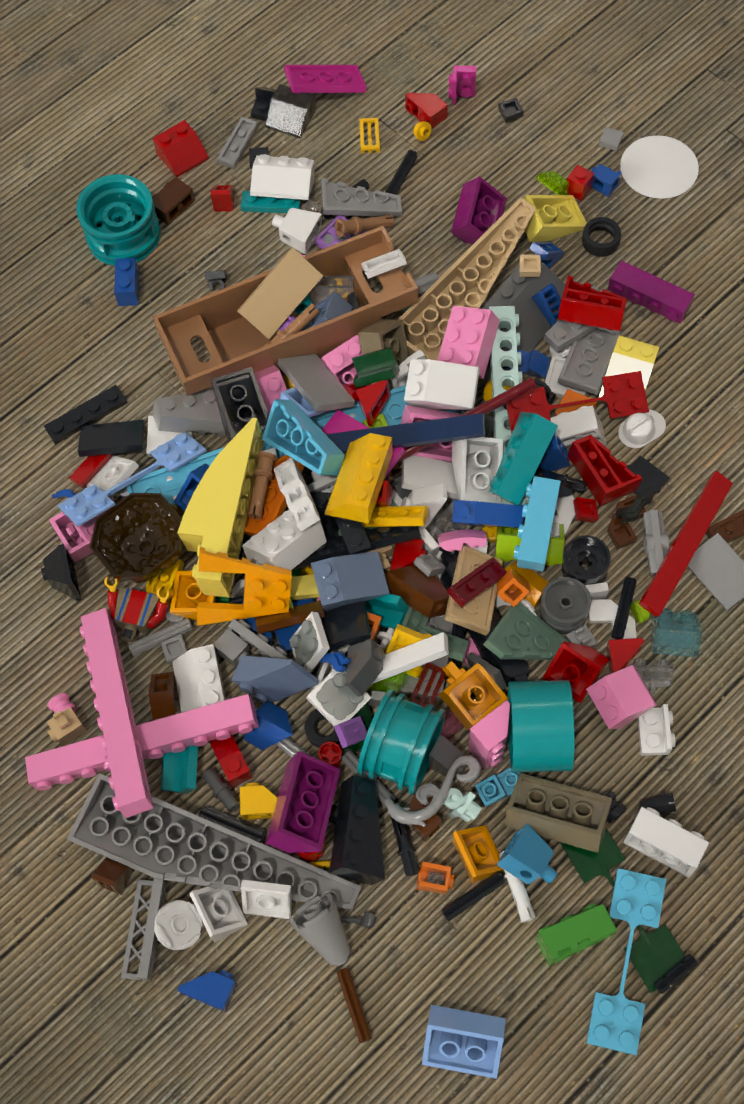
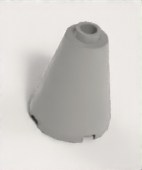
M325 894L327 898L324 899L316 896L298 907L296 910L298 915L294 919L291 916L290 924L330 965L340 966L347 962L351 951L335 900L330 894Z

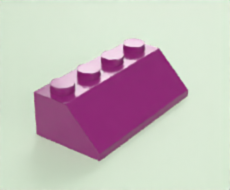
M300 751L291 758L286 765L266 840L267 844L285 852H320L322 850L340 769Z

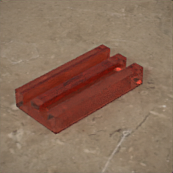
M430 663L425 664L410 702L427 708L428 705L424 703L437 673H441L428 705H434L446 677L442 668ZM429 669L433 670L420 702L416 701Z

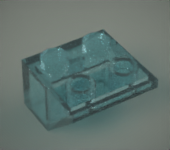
M664 608L660 616L655 617L652 615V653L699 657L702 629L698 614L691 611L672 612Z

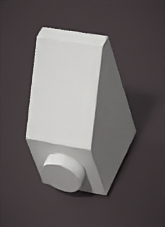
M441 483L412 490L408 497H404L401 506H428L429 514L425 525L420 526L426 528L447 500V485Z

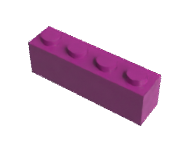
M622 260L611 275L608 290L612 293L627 298L634 304L644 306L651 312L659 313L669 320L680 324L692 306L695 294Z

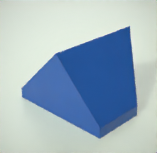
M269 701L264 703L256 710L259 727L246 733L244 741L264 751L266 748L292 736L287 711Z

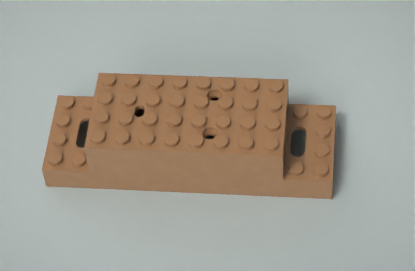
M384 226L377 227L304 256L323 275L310 291L314 306L331 294L328 291L329 287H327L328 281L340 277L343 283V293L339 295L347 301L346 294L355 292L359 308L265 346L264 344L269 343L277 335L278 329L268 339L237 310L271 270L153 316L156 330L186 395H191L212 386V378L252 367L254 373L274 365L280 370L281 375H284L285 373L278 366L279 358L316 354L319 358H322L354 336H359L358 332L380 321L381 317L418 303V287L410 272L404 275L401 268L398 267L377 275L383 287V290L379 293L371 290L363 275L364 270L361 263L394 251L392 240ZM295 310L290 314L295 317L299 316ZM194 338H201L210 354L209 361L200 362L191 345V341Z

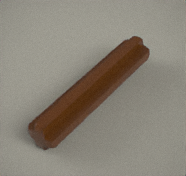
M343 968L337 971V976L360 1043L371 1040L372 1036L349 968Z

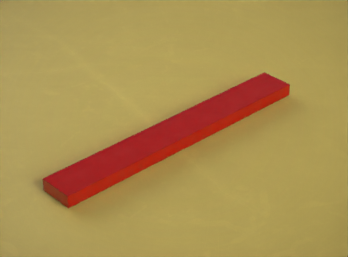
M717 470L711 474L639 602L640 606L655 617L661 615L733 484Z

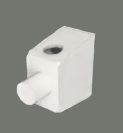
M291 208L285 217L276 214L273 218L272 226L279 228V236L282 242L307 255L314 239L322 228V216L320 213Z

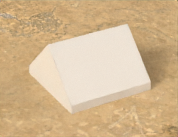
M205 887L189 893L214 943L248 925L231 890Z

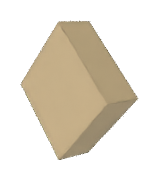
M520 255L519 277H540V255Z

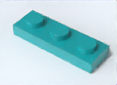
M250 191L242 192L241 211L288 213L291 208L300 209L301 199L250 196Z

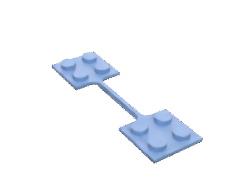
M184 432L151 451L150 455L157 461L144 470L106 491H102L94 484L73 497L67 498L57 506L79 527L115 505L108 496L160 466H164L170 472H173L207 452V450L189 434Z

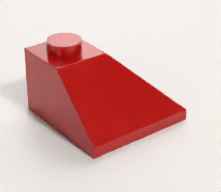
M564 641L542 679L545 681L569 680L572 698L581 704L588 694L586 689L596 683L610 659L592 647Z

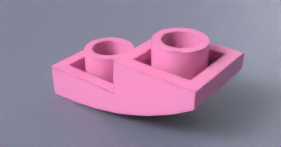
M472 529L449 531L438 536L439 547L450 552L455 550L461 551L463 543L473 548L478 546L485 547L487 541L485 531Z

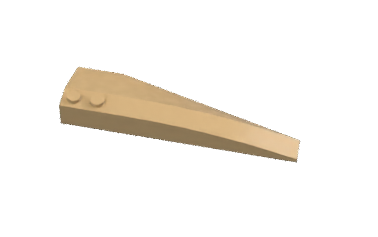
M520 197L418 299V303L413 304L399 318V320H403L408 356L421 350L425 355V359L437 360L452 307L481 308L536 210L534 206Z

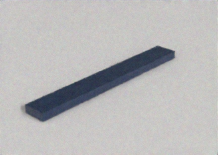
M480 413L326 435L346 455L350 442L369 433L392 437V448L485 437L484 415Z

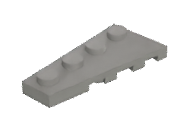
M233 619L228 625V629L235 634L238 633L239 637L250 647H257V651L266 658L288 659L286 657L287 653L278 646L275 649L268 644L269 640L261 633L255 635L249 630L251 626L245 621Z

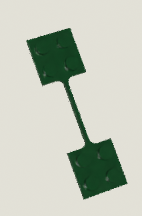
M605 829L599 853L559 842L584 884L597 876H604L614 890L615 882L610 876V870L626 859L607 829ZM666 924L651 933L645 932L641 925L636 926L640 933V938L632 943L629 959L650 994L657 990L654 982L660 977L663 978V975L678 962L681 963V959L685 957Z

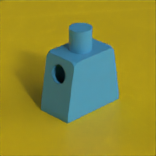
M528 823L513 835L497 862L499 867L526 884H531L539 877L550 884L558 874L548 865L554 854L553 850Z

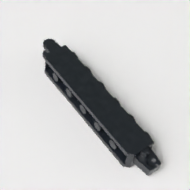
M445 550L440 555L445 566L440 580L446 590L452 586L458 558L456 550L453 552ZM494 605L490 631L487 635L468 628L466 629L482 659L501 671L508 688L509 681H529L527 674L530 671L523 659H500L483 645L501 620Z

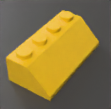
M369 433L350 442L326 507L325 515L369 524L393 454L392 437Z

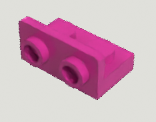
M453 65V74L449 73V98H452V105H456V97H475L476 66Z

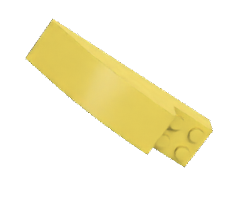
M252 418L214 459L195 489L177 532L187 551L197 552L198 562L193 566L192 576L204 595L230 598L235 573L199 572V549L203 547L207 552L215 554L222 552L228 554V557L239 559L256 479L253 473L257 469V453L263 451L265 442L262 440L263 432L257 418Z

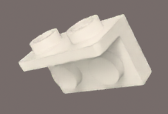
M662 704L661 708H651L637 718L641 756L669 755L672 747H675V734L671 733L670 725L673 724L672 711H668V704Z

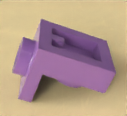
M360 716L334 726L342 748L365 740L367 735L366 727Z

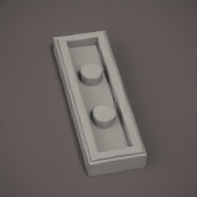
M241 117L219 154L217 163L235 169L259 128V123Z

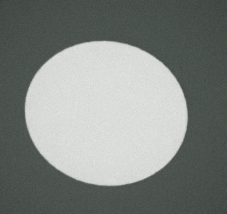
M648 136L633 142L623 153L620 163L622 176L632 189L642 195L659 199L675 197L686 192L695 183L699 171L698 161L692 150L681 141L667 136Z

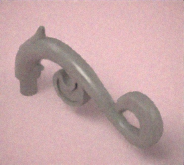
M461 756L451 765L440 790L431 783L420 786L416 791V798L420 804L428 805L424 809L414 812L409 811V807L402 808L399 804H395L391 798L385 799L383 804L388 809V814L397 822L425 827L424 821L435 815L446 801L456 770L463 765H468L470 767L469 772L464 775L457 774V779L465 783L473 782L480 775V763L472 756ZM433 797L431 803L429 804L428 798Z

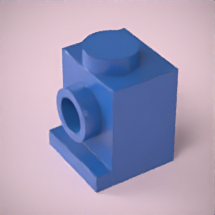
M602 164L592 168L591 172L594 173L592 188L609 197L619 186L622 172L618 170L616 173L611 168L605 167Z

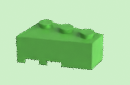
M593 903L583 908V913L576 916L570 914L561 919L560 923L553 926L550 924L539 930L536 941L549 967L615 935L617 929L604 904L596 906Z

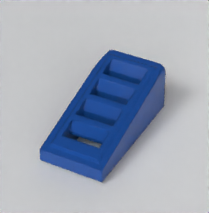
M553 283L532 296V299L551 327L556 323L555 318L559 316L561 298ZM551 301L553 305L549 307L548 303ZM556 308L557 312L553 314L552 310Z

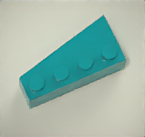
M520 412L497 473L491 481L489 492L511 504L519 506L527 490L528 483L531 482L558 425L538 414Z

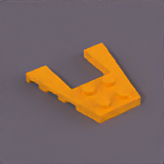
M200 547L199 572L245 574L243 604L198 602L197 626L232 621L233 619L239 620L289 612L292 570L265 563L262 566L251 563V560L246 558L239 560L228 557L226 553L217 552L215 554L207 552L205 548Z

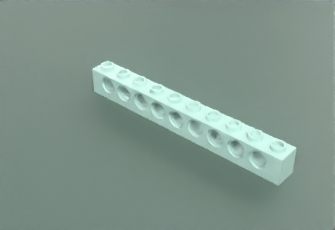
M515 306L489 307V310H492L500 319L490 354L492 398L507 391L503 389V386L514 387L522 382V371H518V365H521V352H517V346L520 345V333H516V326H519V314H515ZM501 328H506V329H508L509 331H508V332H503V331H501L500 329H501ZM502 347H507V348H509L510 350H509V351H503V350H501V348H502ZM508 366L511 370L505 371L502 367ZM505 404L493 410L494 438L503 439V455L506 450L505 446L508 445L512 435L511 430H507L504 427L510 425L507 410L504 408ZM526 492L519 504L521 506L529 503V497L526 496ZM501 498V504L515 505Z

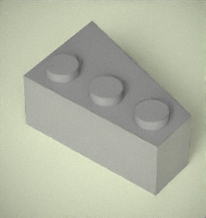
M213 389L198 391L188 396L180 394L154 400L152 414L158 431L179 433L194 431L201 435L216 433L218 436L225 437L226 433Z

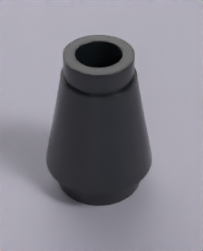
M665 791L639 801L640 807L645 809L647 807L659 812L660 815H671V812L676 811L672 792L666 793Z

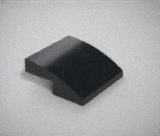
M363 602L334 608L325 612V617L320 618L330 647L327 653L338 649L346 643L352 646L371 638L366 604Z

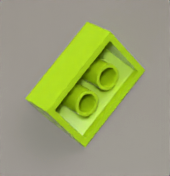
M559 524V536L557 538L550 537L546 565L562 564L565 542L564 524ZM497 527L496 558L504 562L517 561L513 557L515 546H520L522 538H518L519 528Z

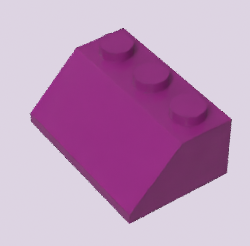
M480 176L463 184L451 233L464 243L474 244L503 215L507 198Z

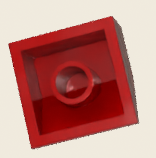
M186 120L179 122L152 138L156 154L177 178L209 159L196 132Z

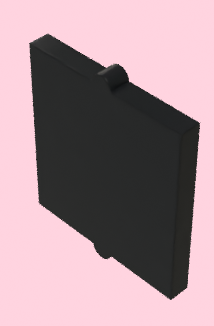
M641 455L631 465H627L630 471L635 475L639 474L643 478L638 489L633 492L637 496L646 494L649 487L654 492L653 496L656 493H660L661 487L670 478Z

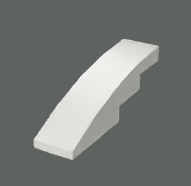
M293 458L275 467L274 472L280 491L285 496L288 508L293 513L297 527L300 531H303L320 520L308 487Z

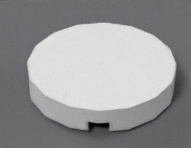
M174 900L164 904L157 912L154 920V931L157 939L164 947L171 950H184L193 946L200 937L202 919L197 908L192 903Z

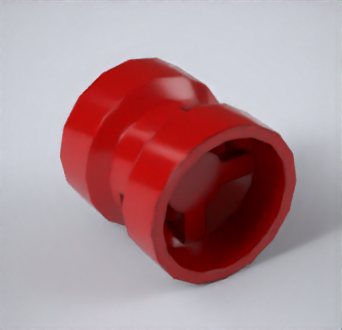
M326 742L321 745L318 752L320 761L339 768L342 764V752L339 745L334 742Z

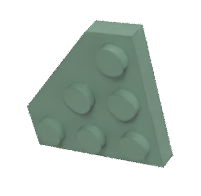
M519 602L515 607L512 605L509 607L483 645L500 659L553 660L561 644L564 641H569Z

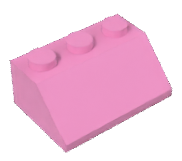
M507 700L470 728L468 750L485 770L490 766L495 768L503 761L502 757L505 753L510 703Z

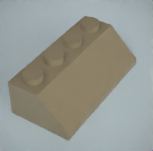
M520 773L506 808L505 826L519 830L528 823L541 837L599 853L612 798Z

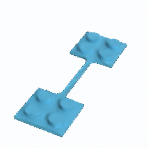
M617 869L609 916L610 918L628 922L630 933L619 993L615 996L595 992L587 1044L637 1055L645 1004L628 1000L624 996V986L635 927L638 925L659 927L666 879Z

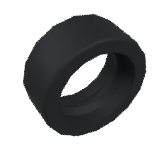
M597 217L591 219L583 229L582 245L591 255L597 257L611 255L620 244L621 229L610 218ZM597 230L609 232L613 236V240L605 244L597 243L590 238V234Z

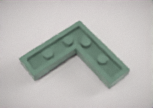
M409 606L402 626L433 636L443 632L426 626L429 618ZM445 633L448 636L449 655L447 656L462 662L469 641Z

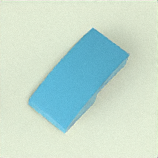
M510 767L502 773L494 774L475 785L485 807L511 796L518 776L522 772H511Z

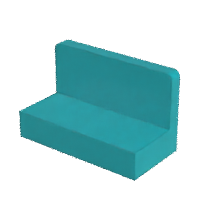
M392 594L365 601L368 604L366 607L367 612L382 617L380 626L390 627L394 630L397 624H402L409 608L401 596Z
M189 745L182 752L163 754L162 791L188 794L196 789L198 746Z

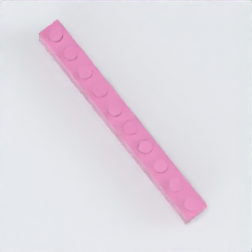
M103 608L81 616L82 626L79 629L86 642L83 644L84 652L89 657L86 665L93 678L90 680V685L93 692L96 693V698L93 701L96 710L100 714L97 722L100 730L103 731L104 736L101 737V742L108 755L105 756L106 766L111 771V776L108 779L112 790L115 791V797L112 798L116 811L120 810L125 818L153 809V803L114 620L111 618L108 610Z
M249 694L140 724L136 728L144 760L148 758L158 759L163 754L169 752H182L190 745L204 746L211 740H225L230 735L236 733L246 734L259 727L254 701ZM104 735L25 757L28 783L35 789L43 791L59 783H72L74 779L80 777L90 778L98 772H111L105 763V756H108L107 750L103 748L101 737Z

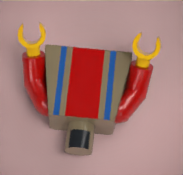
M110 576L105 578L104 583L110 588L107 591L111 618L117 626L123 629L122 640L134 642L137 632L148 634L151 629L155 628L165 619L169 604L167 599L173 596L172 589H168L167 595L163 593L164 586L158 588L157 595L119 587L118 590L116 586L120 583L119 579H115V584H111Z

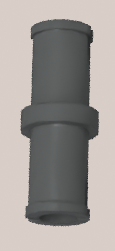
M214 768L208 769L202 775V778L213 790V796L220 799L229 813L236 811L240 807V801L231 792L230 785L227 782L224 783Z

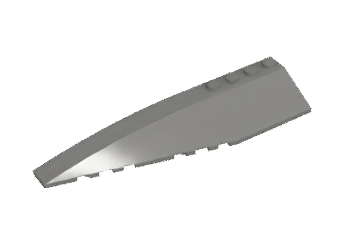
M100 773L67 840L156 879L241 892L242 880L291 885L293 901L306 902L316 896L324 899L327 898L325 894H330L333 896L337 908L349 910L353 909L361 890V886L329 874L327 871L151 796L153 809L125 818L121 811H116L112 798L115 797V791L112 790L108 777Z

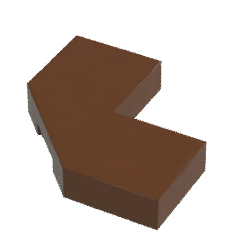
M637 495L617 503L607 533L617 550L637 542V537L629 524L632 521L623 525L621 524V518H616L617 510L631 506ZM644 507L642 508L638 519L642 518L643 513L646 512Z

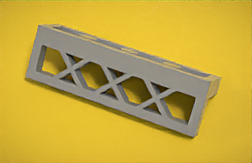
M154 878L153 881L140 879L137 881L121 974L122 979L149 982L152 980L158 943L154 931V920L157 912L164 905L167 888L165 880ZM143 886L152 887L151 898L147 902L141 896ZM147 908V922L142 927L137 921L138 914ZM143 933L142 949L137 951L133 946L134 938ZM138 957L140 959L138 974L128 973L130 963Z

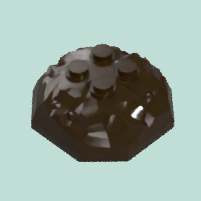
M130 493L96 519L90 549L114 579L132 580L135 583L146 582L158 576L166 568L171 567L178 561L183 547V542L177 533L182 518L161 493Z

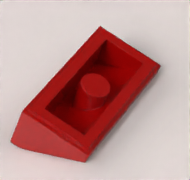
M111 454L88 456L69 479L81 488H87V484L112 458Z

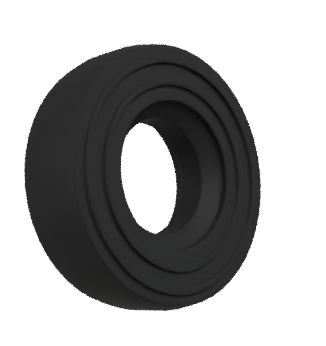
M317 709L313 710L308 715L304 726L309 742L318 748L326 742L339 744L340 741L335 728L328 736H322L317 732V724L327 719Z

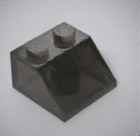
M279 84L271 99L266 128L301 139L316 111L315 96L304 92L292 93L290 87Z

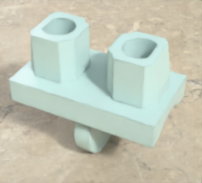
M450 788L447 799L444 802L446 808L453 809L448 812L447 815L452 819L460 817L466 822L475 820L482 807L472 801L476 796L469 791L462 794L456 788Z

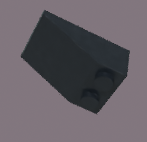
M249 367L212 378L211 384L228 442L252 418L258 419L264 434L269 414L253 368Z

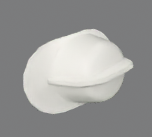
M649 410L648 413H635L620 425L618 430L619 438L627 447L641 448L664 433L666 422L661 414L653 410Z

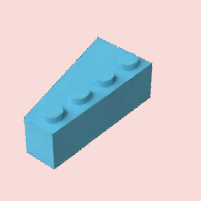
M274 399L262 440L319 475H338L345 454L293 400Z
M534 476L533 483H528L526 496L530 497L529 503L524 504L522 511L525 523L524 525L520 524L518 538H522L520 546H515L513 557L517 559V567L544 572L561 482L559 480Z

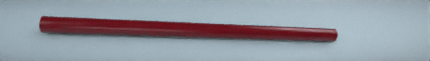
M530 377L461 416L480 413L486 415L537 387L534 379ZM431 444L403 447L405 452L397 463Z

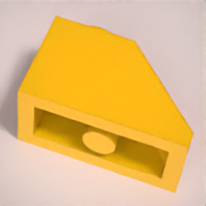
M259 783L245 784V787H240V815L242 819L272 818L278 798Z

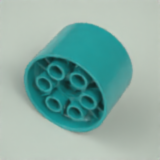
M569 680L509 681L508 702L510 703L508 735L511 772L572 771L574 765V714Z

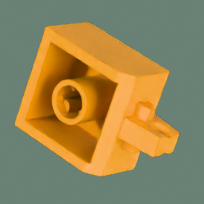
M452 661L442 668L449 678L446 680L449 686L438 695L466 730L472 728L508 699L483 666L478 663L467 671L464 668L459 670ZM471 693L475 694L474 700L470 698Z

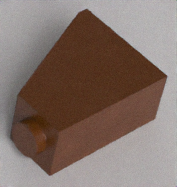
M416 565L387 571L385 579L390 594L401 596L408 606L427 618L446 614L449 594L435 575L428 577Z

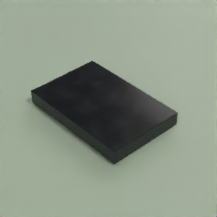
M144 420L81 426L78 445L79 457L142 451L145 430Z

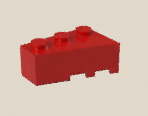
M588 435L572 442L568 457L583 481L587 483V487L599 506L633 493L638 489L643 478L639 474L635 475L626 467V463L620 462L612 456L611 451L595 437Z

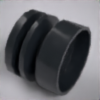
M584 535L574 538L564 550L561 568L563 577L577 579L584 585L604 583L611 559L608 547L602 540L594 536ZM583 565H587L588 570H584Z

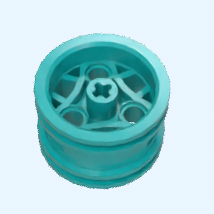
M389 689L381 700L370 724L359 757L357 772L361 775L369 772L368 775L371 779H376L379 776L398 784L399 790L404 791L407 787L409 788V794L415 795L428 770L429 754L441 735L446 710L440 709L436 712L435 706L431 704L425 708L407 701L405 694L400 693L397 697L396 691Z

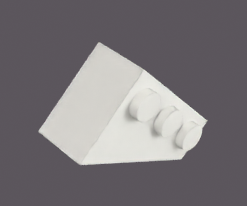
M593 405L582 406L572 412H562L550 418L552 423L558 425L555 432L566 446V449L571 447L572 442L588 435L595 437L604 446L607 445L602 423Z

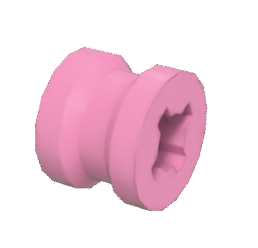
M60 693L47 703L48 708L54 711V714L60 710L64 711L69 707L74 712L76 711L75 705L69 702L67 693Z

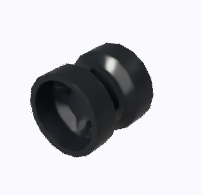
M609 791L604 796L612 798L607 820L609 824H612L627 808L623 803L617 804L615 794Z

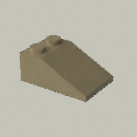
M381 319L358 332L362 354L392 347L398 366L409 357L403 320ZM387 379L386 381H388L389 388L390 390H392L393 387L391 379Z

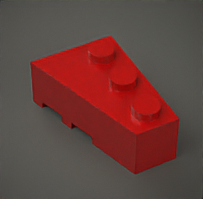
M568 275L561 299L558 319L620 331L627 298L604 289L600 292L591 288L592 284L585 282L583 285L573 281L574 277Z

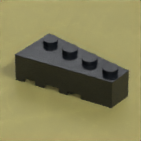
M353 775L341 783L329 874L369 885H374L385 879L376 785L373 780Z

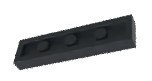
M114 385L44 425V428L56 445L79 432L81 426L91 425L128 403L117 385Z

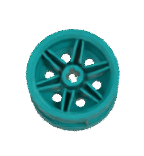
M112 174L94 180L81 192L76 204V213L81 228L84 231L88 248L94 257L105 264L115 266V259L136 258L137 263H139L154 252L161 237V229L151 193L143 182L129 175Z

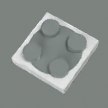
M311 612L289 640L295 662L309 673L330 649L319 613Z
M333 670L306 697L333 726L350 720L372 698L367 692L358 697L346 685V671L341 673Z

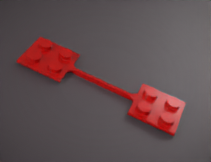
M641 371L602 377L604 395L602 397L557 405H550L547 402L544 387L533 388L505 404L511 434L520 412L535 413L551 421L550 411L552 409L604 401L607 404L610 419L630 416L635 413H648L649 408Z

